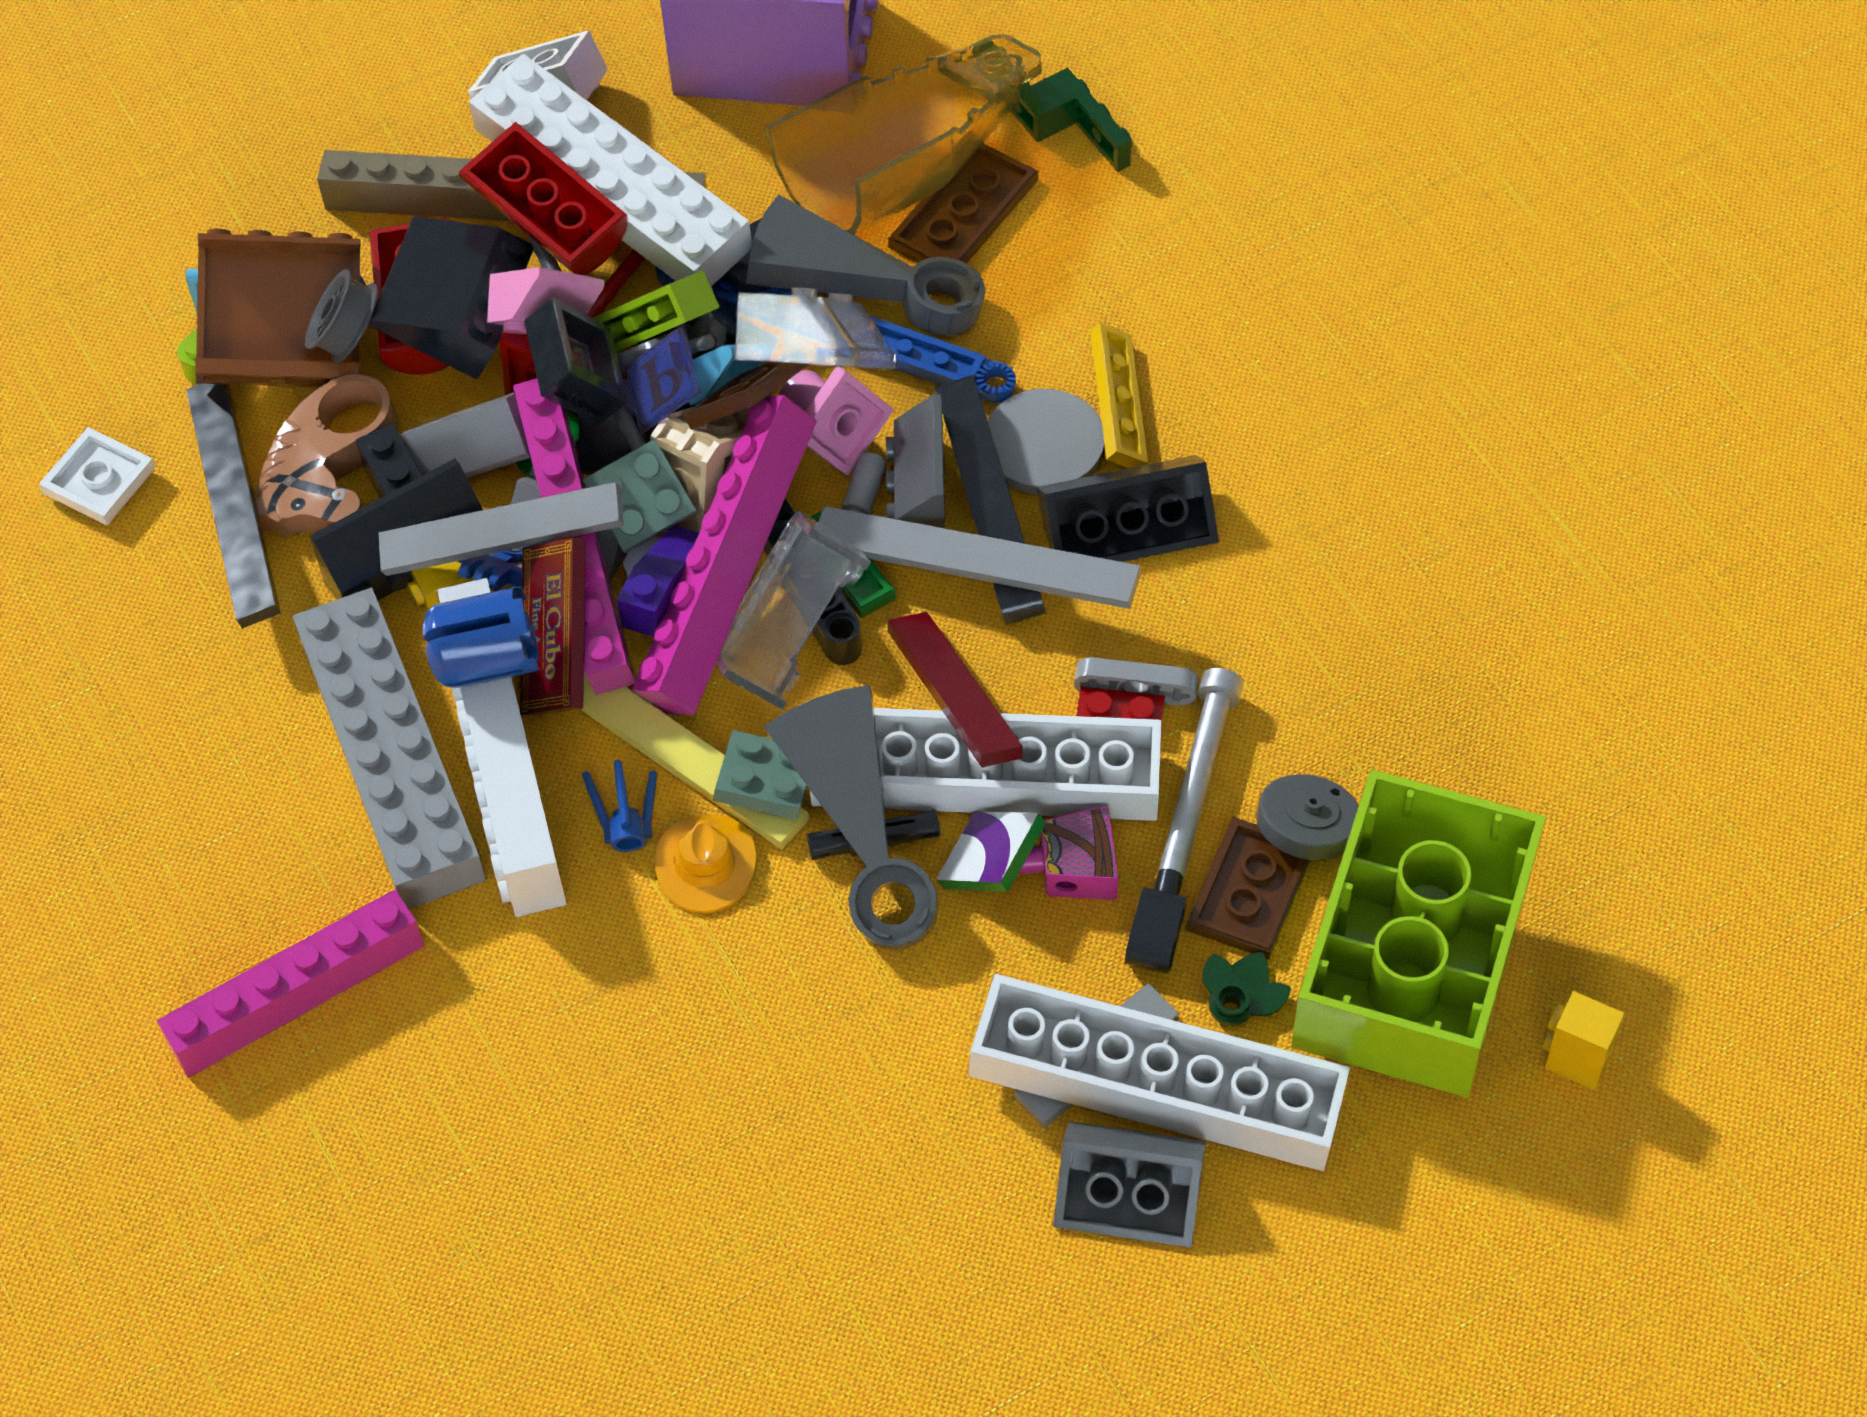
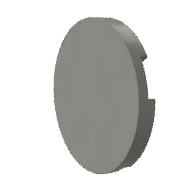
M1055 389L1024 391L1003 401L988 418L1007 485L1018 491L1038 495L1037 487L1092 476L1103 459L1105 445L1100 417L1087 402L1068 392Z

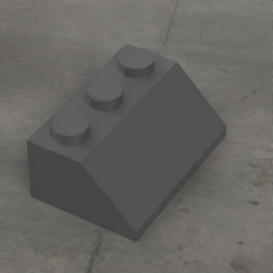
M933 394L894 420V437H886L887 461H894V470H886L887 494H894L895 503H887V518L945 529L941 394Z
M1069 1121L1063 1139L1053 1227L1191 1248L1206 1141Z

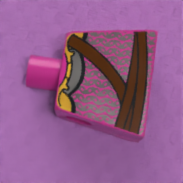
M1100 806L1045 820L1046 824L1040 833V846L1032 848L1019 874L1043 872L1046 894L1051 897L1117 899L1118 873L1108 806Z

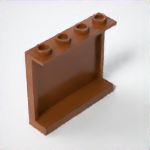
M219 228L209 229L207 233H198L196 384L322 387L338 377L359 374V341L343 361L334 363L330 353L318 347L311 350L305 347V336L310 319L320 298L336 275L342 270L348 269L351 272L352 279L360 283L361 239H352V236L346 233H332L328 235V238L312 237V234L301 231L290 232L288 236H272L271 232L265 230H252L247 232V235L231 234L229 230Z

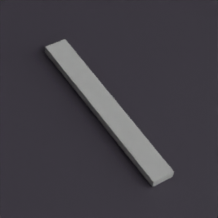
M828 506L823 508L812 539L816 549L1127 609L1131 608L1142 573L1140 565Z

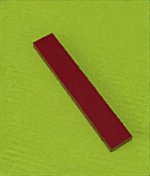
M928 612L889 619L888 633L981 768L1022 759V744Z

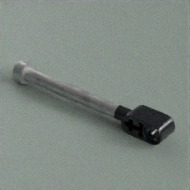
M1211 668L1202 675L1198 690V697L1204 702L1154 889L1147 887L1142 889L1127 944L1125 964L1167 974L1170 972L1187 905V896L1179 895L1228 710L1239 705L1244 687L1243 679L1233 671L1223 668Z

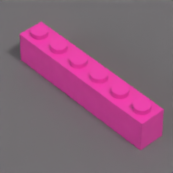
M396 889L156 1021L187 1078L424 947L417 922Z

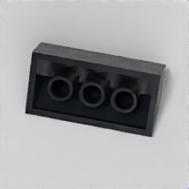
M1197 455L1037 487L1043 527L1050 549L1124 562L1219 542L1206 461Z
M454 458L310 536L324 583L336 600L373 588L378 601L396 590L405 589L408 587L407 583L413 581L411 571L386 576L381 571L379 532L482 511L483 509L460 463Z

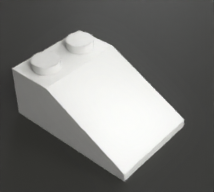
M588 30L494 57L469 89L468 94L472 99L522 54L536 62L585 100L600 86L599 82L608 71V68Z

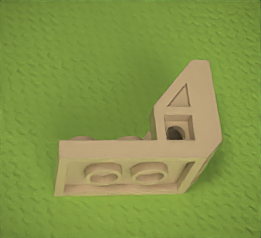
M690 407L663 416L650 435V441L656 440L697 511L696 514L676 524L679 527L697 533L700 532L702 520L711 507L717 492L718 482L725 474L733 455V447L742 434L751 407L690 429L684 417L686 412L693 408Z

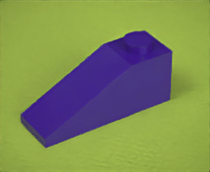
M674 525L636 563L616 599L623 628L654 637L655 630L662 622L670 603L671 593L678 584L685 568L687 555L693 548L699 533Z

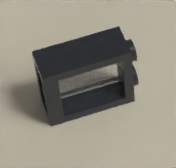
M553 297L524 320L541 396L599 425L628 403L610 327Z

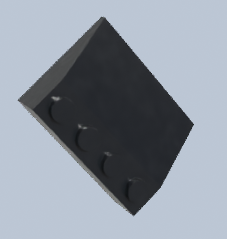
M413 216L368 325L477 380L494 354L503 332V325L487 323L490 274L527 269L533 253V247L531 243L499 227Z

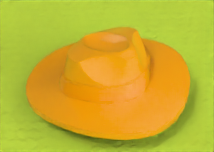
M697 815L673 823L661 835L654 857L657 881L665 896L677 907L688 912L700 914L722 911L738 902L752 883L757 861L754 840L748 829L739 821L722 815Z

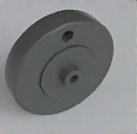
M1307 774L1287 775L1272 781L1264 788L1256 811V821L1264 837L1281 851L1302 859L1328 860L1344 854L1359 804L1347 790L1333 781Z

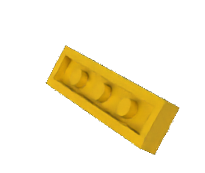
M1099 323L1090 331L1106 460L1127 468L1147 465L1148 456L1131 334Z

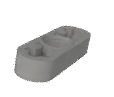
M1089 657L1078 661L1074 687L1079 692L1080 686L1164 695L1165 704L1183 706L1189 705L1196 700L1199 678L1195 672L1183 667Z

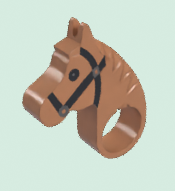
M349 374L338 377L312 392L291 413L274 439L259 479L256 506L262 532L273 530L284 538H287L290 534H299L306 531L318 532L363 508L357 494L352 490L339 488L336 481L363 466L355 439L390 424L394 425L397 432L399 431L397 413L387 389L380 381L363 374ZM358 404H371L381 408L377 418L360 431L337 433L329 430L333 419L348 407Z

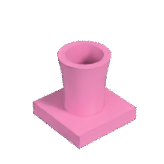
M836 366L826 382L813 371H800L783 384L779 395L786 396L817 420L807 447L847 476L856 466L859 455L865 453L894 411L887 403L839 366Z

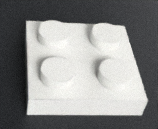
M87 427L43 478L39 486L42 494L108 525L156 467L151 457Z

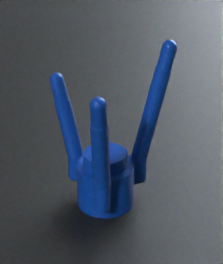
M616 760L614 762L619 809L615 810L612 813V818L609 819L590 773L584 771L582 778L603 828L605 843L612 844L614 850L621 852L635 851L644 847L646 839L652 837L651 819L656 792L657 772L652 770L649 773L641 816L638 814L637 809L628 806L623 765L620 760Z

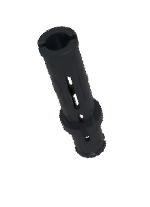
M936 810L886 819L889 846L924 838L940 837ZM838 828L807 833L812 861L850 853V856H857Z

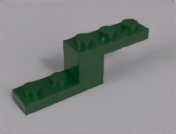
M989 39L976 45V71L1036 142L1076 124L1117 172L1130 166L1131 148L1133 147L1130 134L1124 127L1120 128L1111 118L1108 108L1103 103L1096 101L1090 94L1085 81L1077 79L1069 68L1030 85L1026 76L1018 74L1011 66L1007 54L1003 50H998Z

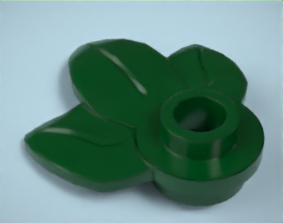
M1256 952L1245 956L1233 965L1221 956L1212 954L1203 968V984L1211 994L1209 999L1210 1013L1217 1022L1226 1026L1241 1025L1248 1021L1251 1016H1270L1285 1005L1290 995V986L1278 982H1269L1268 965L1263 952ZM1232 1002L1237 1004L1239 1008L1229 1010L1223 1005Z

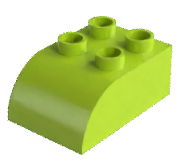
M1370 769L1299 992L1291 1047L1469 1098L1521 915L1546 816Z

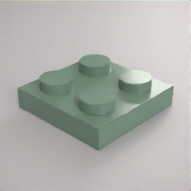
M655 439L583 479L587 488L616 482L621 487L624 526L612 528L611 531L624 553L629 552L697 513Z
M732 730L716 783L713 801L798 820L807 786L773 739Z

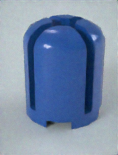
M522 586L438 603L427 610L422 625L423 638L428 642L425 649L430 668L439 682L444 686L456 689L540 671L536 659H539L533 623L530 622L528 612H524L522 601L527 599Z

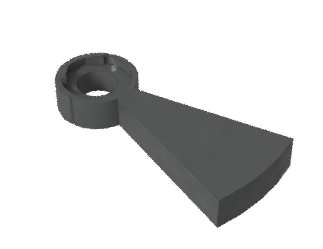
M778 195L767 208L757 227L752 242L746 284L902 302L905 314L914 325L924 331L941 336L960 335L975 326L980 315L986 290L979 273L960 260L948 257H931L918 262L912 267L781 195ZM933 293L947 294L958 303L954 305L939 304L928 295Z
M870 685L843 689L814 698L788 710L764 725L767 733L866 866L857 875L852 884L848 899L850 914L857 929L868 941L882 948L887 947L888 949L899 950L922 941L937 920L938 895L931 879L922 868L902 858H890L873 695ZM893 884L905 886L911 890L915 898L914 912L909 919L895 925L879 920L874 914L873 908L874 899L878 892L884 887Z

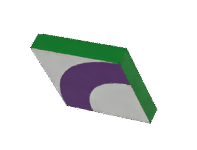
M974 811L936 878L937 882L944 889L1009 892L1042 832L1046 821L1039 813Z

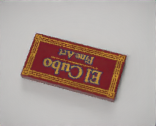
M572 537L522 548V588L527 600L522 602L524 612H528L530 622L533 623L539 659H536L540 671L521 675L520 715L536 716L583 709L585 539Z

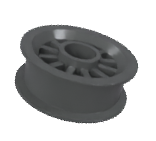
M348 269L342 270L336 275L326 288L312 314L306 331L305 347L309 350L318 347L330 353L334 363L343 361L354 349L370 321L378 297L377 285L371 283L365 286L352 279L351 272Z

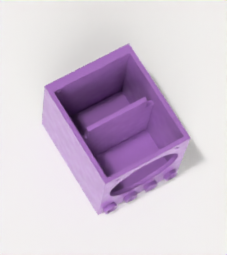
M660 0L673 95L851 110L854 95H860L862 72H859V67L866 66L868 47L867 44H864L865 38L871 39L873 16H870V11L877 10L878 0Z

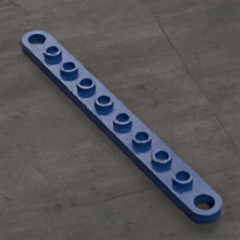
M655 266L657 280L662 286L675 282L673 278ZM723 277L711 286L717 302L733 312L942 385L974 375L981 399L992 403L1003 402L1015 393L1016 376L1012 367H1008L1006 363L1001 364L999 361L995 362L986 359L985 355L799 290L771 287L747 298ZM993 377H999L1006 382L1002 385V388L998 386V389H995V386L993 388L990 385L987 386L986 381Z

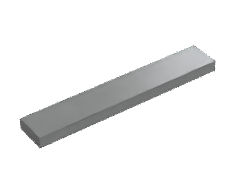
M616 482L379 532L381 571L386 576L624 526L621 487Z

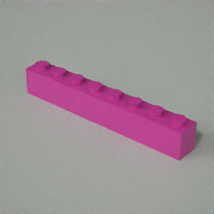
M537 378L513 385L541 498L585 489L584 477L566 408L541 396ZM597 531L574 536L575 538L585 539L584 671L596 695L636 683Z
M784 395L767 396L749 409L748 420L740 438L733 447V455L725 474L718 482L716 495L709 511L702 520V528L696 542L687 555L685 568L678 584L671 593L670 603L662 622L655 630L654 641L648 655L639 668L638 678L632 691L667 714H695L817 423L815 418Z

